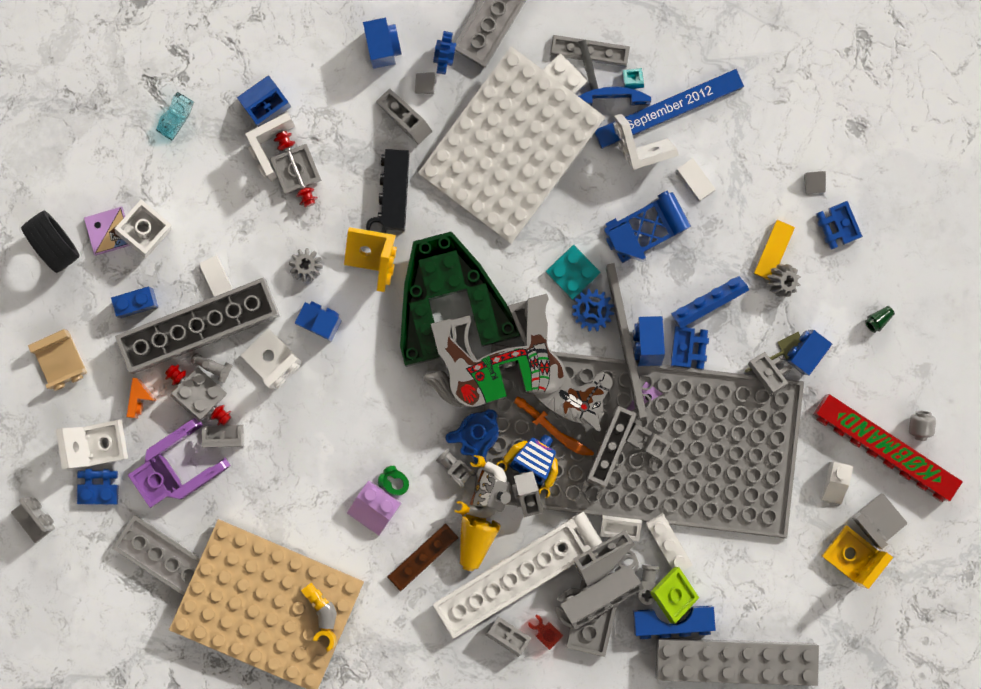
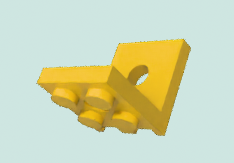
M349 227L344 265L379 271L377 291L385 292L386 285H390L394 273L395 264L393 262L397 252V247H394L396 235ZM367 246L371 252L365 253L361 250V247Z
M845 525L822 554L824 559L855 584L866 589L871 587L893 559L889 553L877 550L847 525ZM851 547L854 549L855 555L853 558L847 559L845 557V550Z

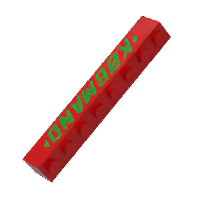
M830 394L825 395L813 414L817 417L816 420L824 426L829 424L834 428L833 432L841 437L847 436L850 438L849 442L858 448L860 446L867 449L866 453L875 459L879 457L883 460L882 464L892 470L896 468L900 471V476L906 480L911 478L917 482L916 486L923 491L928 489L934 493L932 496L940 502L951 501L963 483L962 480Z

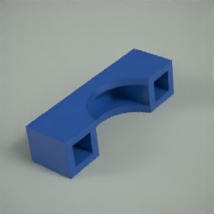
M712 605L693 606L689 615L683 621L676 624L661 621L653 609L633 610L634 634L639 636V639H651V635H659V638H669L671 634L679 633L680 637L691 636V632H699V635H711V631H716L714 606Z

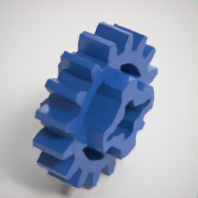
M444 31L442 40H437L433 59V63H438L436 73L446 75L447 65H453L456 43L452 42L453 32Z
M588 289L587 295L581 292V299L575 298L574 301L577 305H572V309L576 310V312L572 313V316H577L576 324L582 323L581 329L587 326L588 332H590L592 327H594L597 332L599 331V326L606 328L605 322L610 323L612 321L609 316L614 315V312L610 311L614 304L608 303L611 300L610 297L604 298L605 292L599 295L598 289H595L594 293H591L590 289ZM589 298H598L600 301L593 302ZM583 302L585 311L580 314V306ZM589 306H591L592 308L597 307V315H595L594 313H588V311L590 310ZM606 307V315L603 319L601 310ZM588 318L594 319L597 323H589L585 320Z

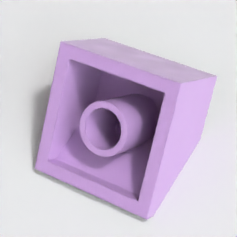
M368 481L347 514L377 535H380L402 503L373 482Z

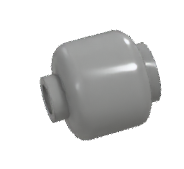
M916 411V414L910 416L909 433L915 436L916 440L926 441L927 438L934 436L936 418L932 416L931 412Z

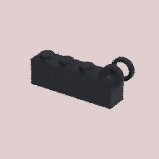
M385 149V155H381V166H384V174H380V185L383 186V193H379V205H382V213L378 212V217H373L367 221L366 230L370 231L373 223H381L383 228L380 233H386L387 230L405 231L409 150Z

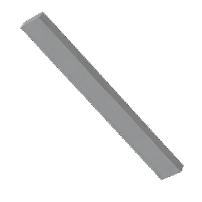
M611 263L606 266L609 288L614 304L637 419L643 420L647 418L615 263Z

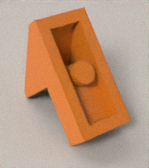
M132 378L127 417L138 418L143 411L141 399L156 401V399L141 379Z

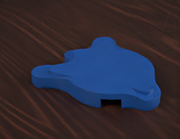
M488 409L484 412L468 415L457 430L446 434V441L448 443L461 442V454L472 456L476 464L478 463V458L473 455L483 456L486 462L487 453L494 446L499 435L497 412Z

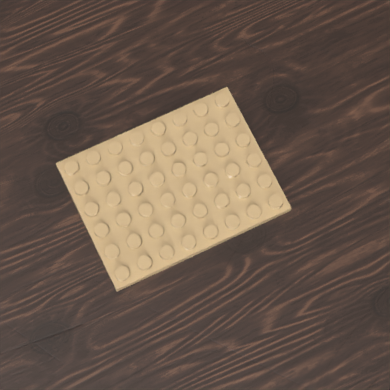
M218 519L169 630L303 688L318 689L364 581ZM310 583L317 590L319 589L323 594L321 596L323 599L326 598L328 602L331 601L337 612L334 629H331L336 636L337 642L335 647L328 652L326 647L329 646L330 640L327 636L322 635L318 641H313L316 633L321 631L318 625L317 610L314 608L315 604H311L301 591Z

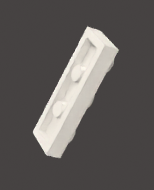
M663 513L646 522L672 569L679 567L681 571H684L692 566L690 559Z

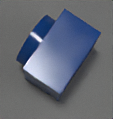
M386 17L363 22L373 69L395 65L394 56L402 55L396 24L388 25Z

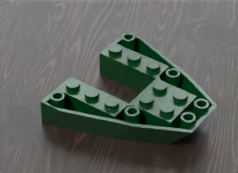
M452 231L413 241L404 282L400 349L406 367L441 358L438 354L431 324L435 323L429 302V300L467 291L482 347L520 337L519 330L507 303L481 264Z

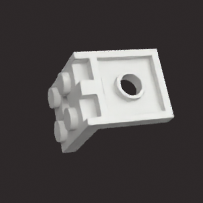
M288 112L245 133L251 144L248 147L250 153L256 161L259 160L260 162L257 166L264 178L268 177L271 182L278 179L261 144L276 137V134L295 127Z
M622 114L614 116L615 122L613 127L615 133L620 138V141H618L620 152H623L625 159L628 160L630 166L632 165L633 170L679 156L677 148L668 138L636 148L630 123Z
M269 328L240 355L264 379L263 382L272 389L280 388L286 382L284 378L290 373L293 375L302 363ZM268 350L274 353L273 360L269 362L263 358V354Z
M122 420L86 427L56 429L62 469L89 467L128 459ZM105 437L109 441L107 448H104L102 444Z

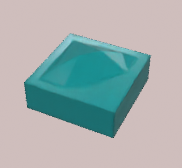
M642 68L622 70L625 88H644Z

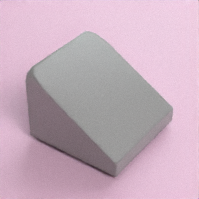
M417 73L415 93L434 94L435 73Z
M826 171L807 172L804 174L806 194L826 192Z

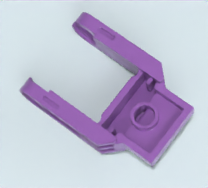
M193 418L148 448L145 463L128 474L150 508L166 497L184 499L231 466L224 457L222 461L213 467L207 468L182 485L181 479L168 460L162 456L165 451L203 426L201 421L199 422Z

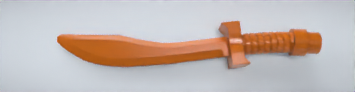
M518 396L515 398L513 403L535 418L532 421L535 425L540 423L557 440L573 452L581 455H594V452L585 445L556 429L545 418L548 415L545 411L539 413L525 399Z

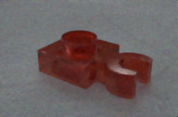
M536 614L535 617L539 620L538 625H532L531 622H528V625L531 629L539 631L535 636L550 650L563 637V634L550 622L544 625L541 616Z

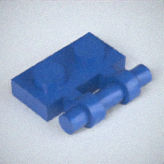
M848 201L829 208L831 216L827 218L823 211L816 213L819 220L817 222L818 226L822 228L825 235L824 240L829 244L831 250L838 247L835 241L838 238L841 239L844 245L863 237ZM834 222L837 233L832 234L829 223Z
M675 326L671 366L691 368V362L695 360L697 361L696 369H704V364L707 362L706 346L709 344V338H707L708 330L700 329V337L694 336L695 328ZM694 343H699L698 354H692Z
M85 469V471L77 472V478H85V484H77V504H118L119 485H111V479H118V471H111L110 469H103V471ZM93 479H103V484H93Z

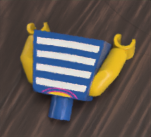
M542 435L540 441L531 438L530 441L524 440L513 445L505 454L504 460L496 464L499 466L500 463H503L505 465L504 472L509 467L519 473L533 471L536 483L541 485L538 490L539 495L541 490H548L546 498L550 496L549 488L553 486L558 475V461L555 458L556 451L550 448L553 439L548 435Z

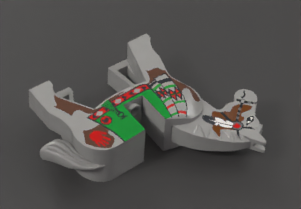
M547 294L508 305L524 346L499 350L479 360L476 359L469 346L470 315L431 324L438 354L445 362L450 378L444 371L427 373L423 378L424 381L437 391L443 400L453 406L477 408L506 398L507 395L499 367L502 366L503 370L515 367L514 363H518L525 393H532L539 402L555 414L576 423L590 424L599 432L601 430L599 419L605 414L603 412V400L612 387V379L605 372L598 373L593 378L591 384L587 383L579 388L573 386L563 363L548 348V322L545 313L549 300Z

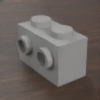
M533 471L514 476L515 484L512 485L517 507H522L524 517L543 513Z

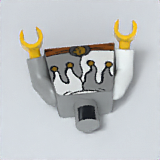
M473 455L478 458V463L470 462L471 466L483 467L484 470L482 469L470 502L471 507H468L467 504L461 501H457V504L462 505V509L454 511L461 515L469 513L471 516L488 518L495 514L496 511L502 512L505 505L510 502L512 485L507 481L503 468L489 461L486 463L483 456Z

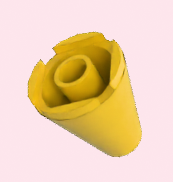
M466 514V517L462 515L460 564L464 570L474 571V569L479 568L501 526L498 522L492 520V523L486 521V518L475 517Z

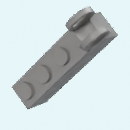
M620 406L616 408L581 492L585 493L589 483L599 486L595 498L600 499L624 446L636 413Z
M629 550L626 554L630 555H625L617 563L619 567L615 569L614 573L609 576L606 575L592 586L584 587L579 594L567 597L563 601L564 603L560 604L575 630L644 589L635 574L639 568V562L633 551ZM626 559L633 560V563L629 566L622 565Z

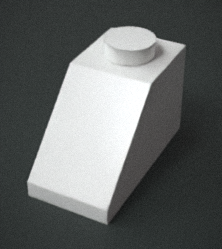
M829 462L821 500L842 504L850 485L853 466Z

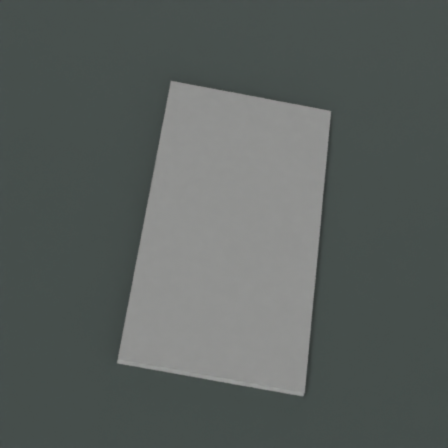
M492 344L491 353L512 348V346ZM552 351L563 363L575 388H579L587 383L591 384L593 378L601 372H605L611 377L612 387L603 400V412L605 414L599 419L601 429L599 432L590 424L576 423L555 414L539 402L532 393H525L518 363H514L515 367L503 370L502 366L499 367L507 397L484 405V411L492 409L497 412V425L499 429L498 439L494 446L489 449L486 463L489 461L496 465L499 461L504 460V456L509 449L521 441H530L531 438L540 441L542 435L550 436L553 439L550 448L556 451L555 458L558 461V475L553 486L549 488L550 496L546 498L548 490H541L540 499L543 509L572 513L584 511L588 515L622 517L646 522L663 513L671 525L787 538L804 388L803 381L787 380L788 384L786 387L771 395L757 376L670 365L638 366V362L635 361L641 389L649 390L653 386L663 394L653 400L647 394H642L649 399V402L645 403L647 418L638 420L636 415L633 424L637 423L672 444L663 460H660L625 441L608 484L604 488L600 499H597L595 496L599 486L589 483L585 493L581 492V489L616 408L620 406L627 409L633 400L625 360ZM645 382L651 385L649 388L642 387ZM518 396L525 399L539 413L545 411L548 414L545 418L556 429L585 445L594 452V455H581L573 452L557 440L540 423L535 425L532 422L535 418L513 403L515 398ZM500 463L499 467L505 470V465ZM477 467L475 488L482 469L484 470L483 467ZM509 467L505 472L507 481L514 485V476L521 473ZM511 487V500L506 505L517 506L513 488Z

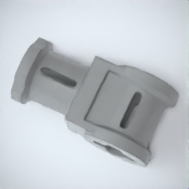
M448 448L436 460L437 463L440 462L448 470L447 473L450 474V477L462 488L471 476L476 475L467 464L460 459L457 460ZM466 471L467 473L460 479V476Z
M642 564L643 575L641 583L644 589L637 593V598L641 603L650 605L654 603V598L651 596L645 601L642 593H646V590L650 593L656 586V574L659 567Z

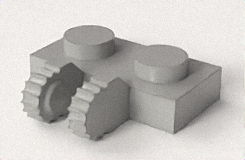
M766 352L750 360L748 365L772 395L787 386L788 382L784 375L790 372L792 367L788 365L778 370L776 366L785 360L783 355L771 360Z

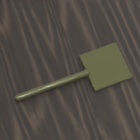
M799 332L778 341L781 352L769 358L774 360L784 354L787 360L789 357L787 356L788 352L800 342ZM751 368L746 369V370H745V373H748V372L752 371V369H751Z

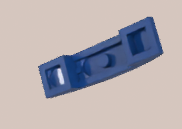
M625 87L598 88L578 96L590 106L593 104V99L630 98V105H650L651 103L649 95Z

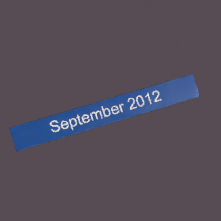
M734 69L630 114L625 118L630 123L632 135H635L743 88L744 85L737 69ZM614 122L598 128L595 132L601 149L620 141L618 134L614 131Z

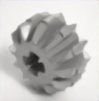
M308 248L305 249V254L299 249V257L294 254L291 256L296 261L289 262L290 266L295 267L290 272L292 274L297 272L295 278L298 280L302 276L303 282L307 281V276L313 281V273L317 276L320 275L316 268H323V265L316 264L322 260L321 257L315 258L316 251L309 255L310 251ZM304 261H307L308 263L309 261L311 262V264L308 265L309 269L307 270L304 267L303 269H301V267L304 265Z
M778 264L776 268L771 269L772 275L767 276L770 278V282L767 285L771 286L770 291L772 293H775L778 297H789L791 293L797 292L796 286H800L798 279L801 276L796 275L798 272L796 268H792L790 264Z

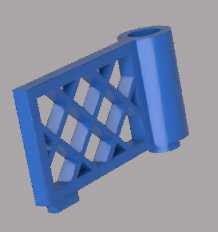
M667 190L658 195V200L619 221L615 218L607 222V227L604 228V231L608 236L607 232L625 222H629L632 218L641 220L639 230L633 229V231L637 233V240L639 234L651 237L647 246H641L643 252L689 229L691 225L674 193H669ZM653 207L658 213L656 222L645 219L646 211ZM643 221L655 224L652 235L640 232ZM656 226L665 227L668 235L662 238L654 236ZM653 238L658 239L655 242L651 243ZM617 253L622 263L632 259L627 256L623 258L621 254Z

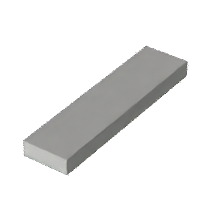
M553 35L550 55L558 56L561 53L565 58L583 60L578 41L584 39ZM586 40L592 62L627 67L630 46Z

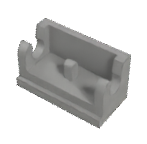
M244 425L203 426L202 448L244 446Z
M499 616L486 633L487 637L518 657L522 655L532 639Z

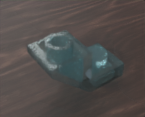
M177 92L173 96L169 110L160 117L156 131L173 141L188 119L194 101Z

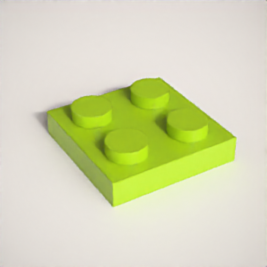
M674 567L650 592L671 624H676L699 599V596L679 567Z

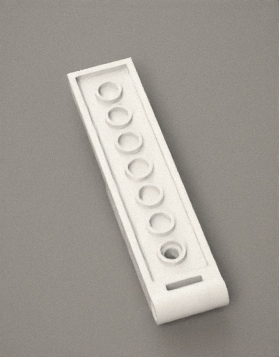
M583 511L438 600L433 606L454 639L575 564L573 558L603 542ZM560 544L565 545V550L562 552L558 550Z

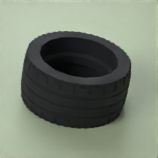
M45 210L35 215L21 227L30 245L55 273L62 271L80 257L78 250L68 235Z

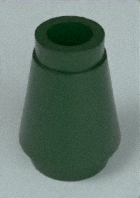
M886 306L867 316L865 324L871 332H880L895 315V312L890 306Z

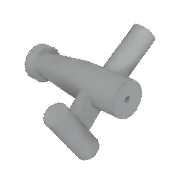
M195 353L191 358L193 365H199L206 371L219 376L218 380L225 383L233 366L227 362L225 365H221L213 360L203 358L198 353Z

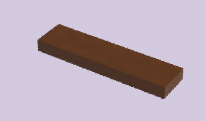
M445 523L388 576V579L401 592L459 537Z

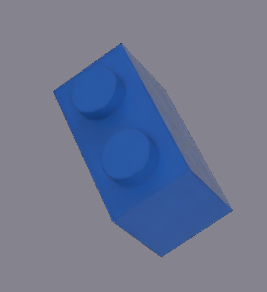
M149 286L111 297L116 317L119 318L158 308L154 290Z
M815 330L804 331L799 338V344L796 347H792L787 354L789 357L786 362L803 375L810 376L832 346L830 341Z

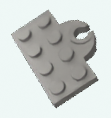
M582 579L580 589L572 588L566 590L557 600L562 602L569 596L579 594L587 586ZM617 605L576 630L565 612L559 607H555L558 619L563 625L570 628L566 648L605 657Z

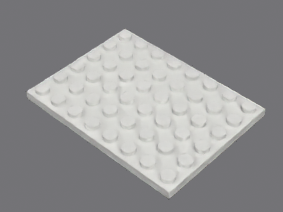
M511 46L418 173L512 244L606 117Z

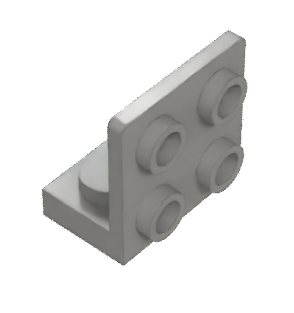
M882 493L852 517L877 549L886 547L888 545L886 541L907 525L906 520Z
M21 498L19 500L21 504L11 511L12 515L34 543L39 542L55 529L53 519L50 515L43 513L40 509L42 505L36 498Z

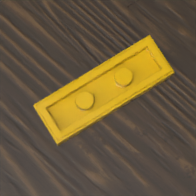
M776 220L753 274L770 281V278L767 276L772 275L771 269L776 268L780 264L795 227Z

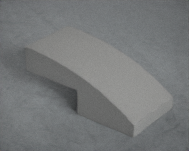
M637 423L633 424L626 438L627 442L660 460H663L672 444Z

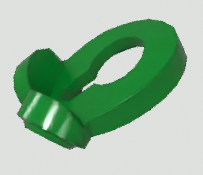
M388 466L380 474L378 485L379 487H384L393 495H402L407 492L409 481L402 472L397 470L396 466ZM388 476H392L394 479L400 478L403 481V487L399 490L394 489L392 483L387 479Z

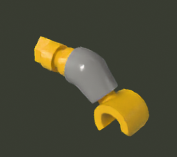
M310 583L301 591L311 604H315L314 608L317 610L318 625L321 631L316 633L313 641H318L322 635L327 636L330 640L329 646L326 647L328 652L335 647L337 642L335 634L331 631V629H334L337 612L331 601L328 602L326 598L323 599L321 597L323 594L319 589L317 590Z

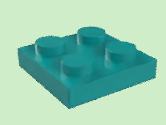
M572 245L546 270L549 277L572 300L601 273L575 245Z

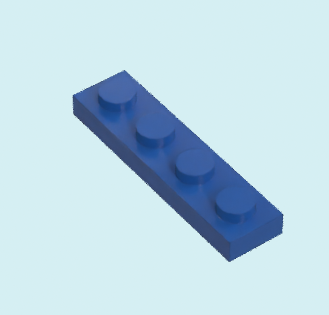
M737 276L730 279L727 283L714 288L702 297L696 298L684 307L678 308L671 315L678 326L683 328L749 291V288L742 278Z

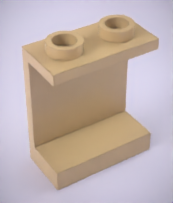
M66 329L28 345L30 352L36 355L48 382L45 385L47 389L57 391L64 388L65 383L69 381L74 383L83 379L82 375L87 373L72 337Z

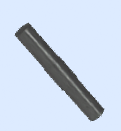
M586 39L578 41L591 90L598 89Z

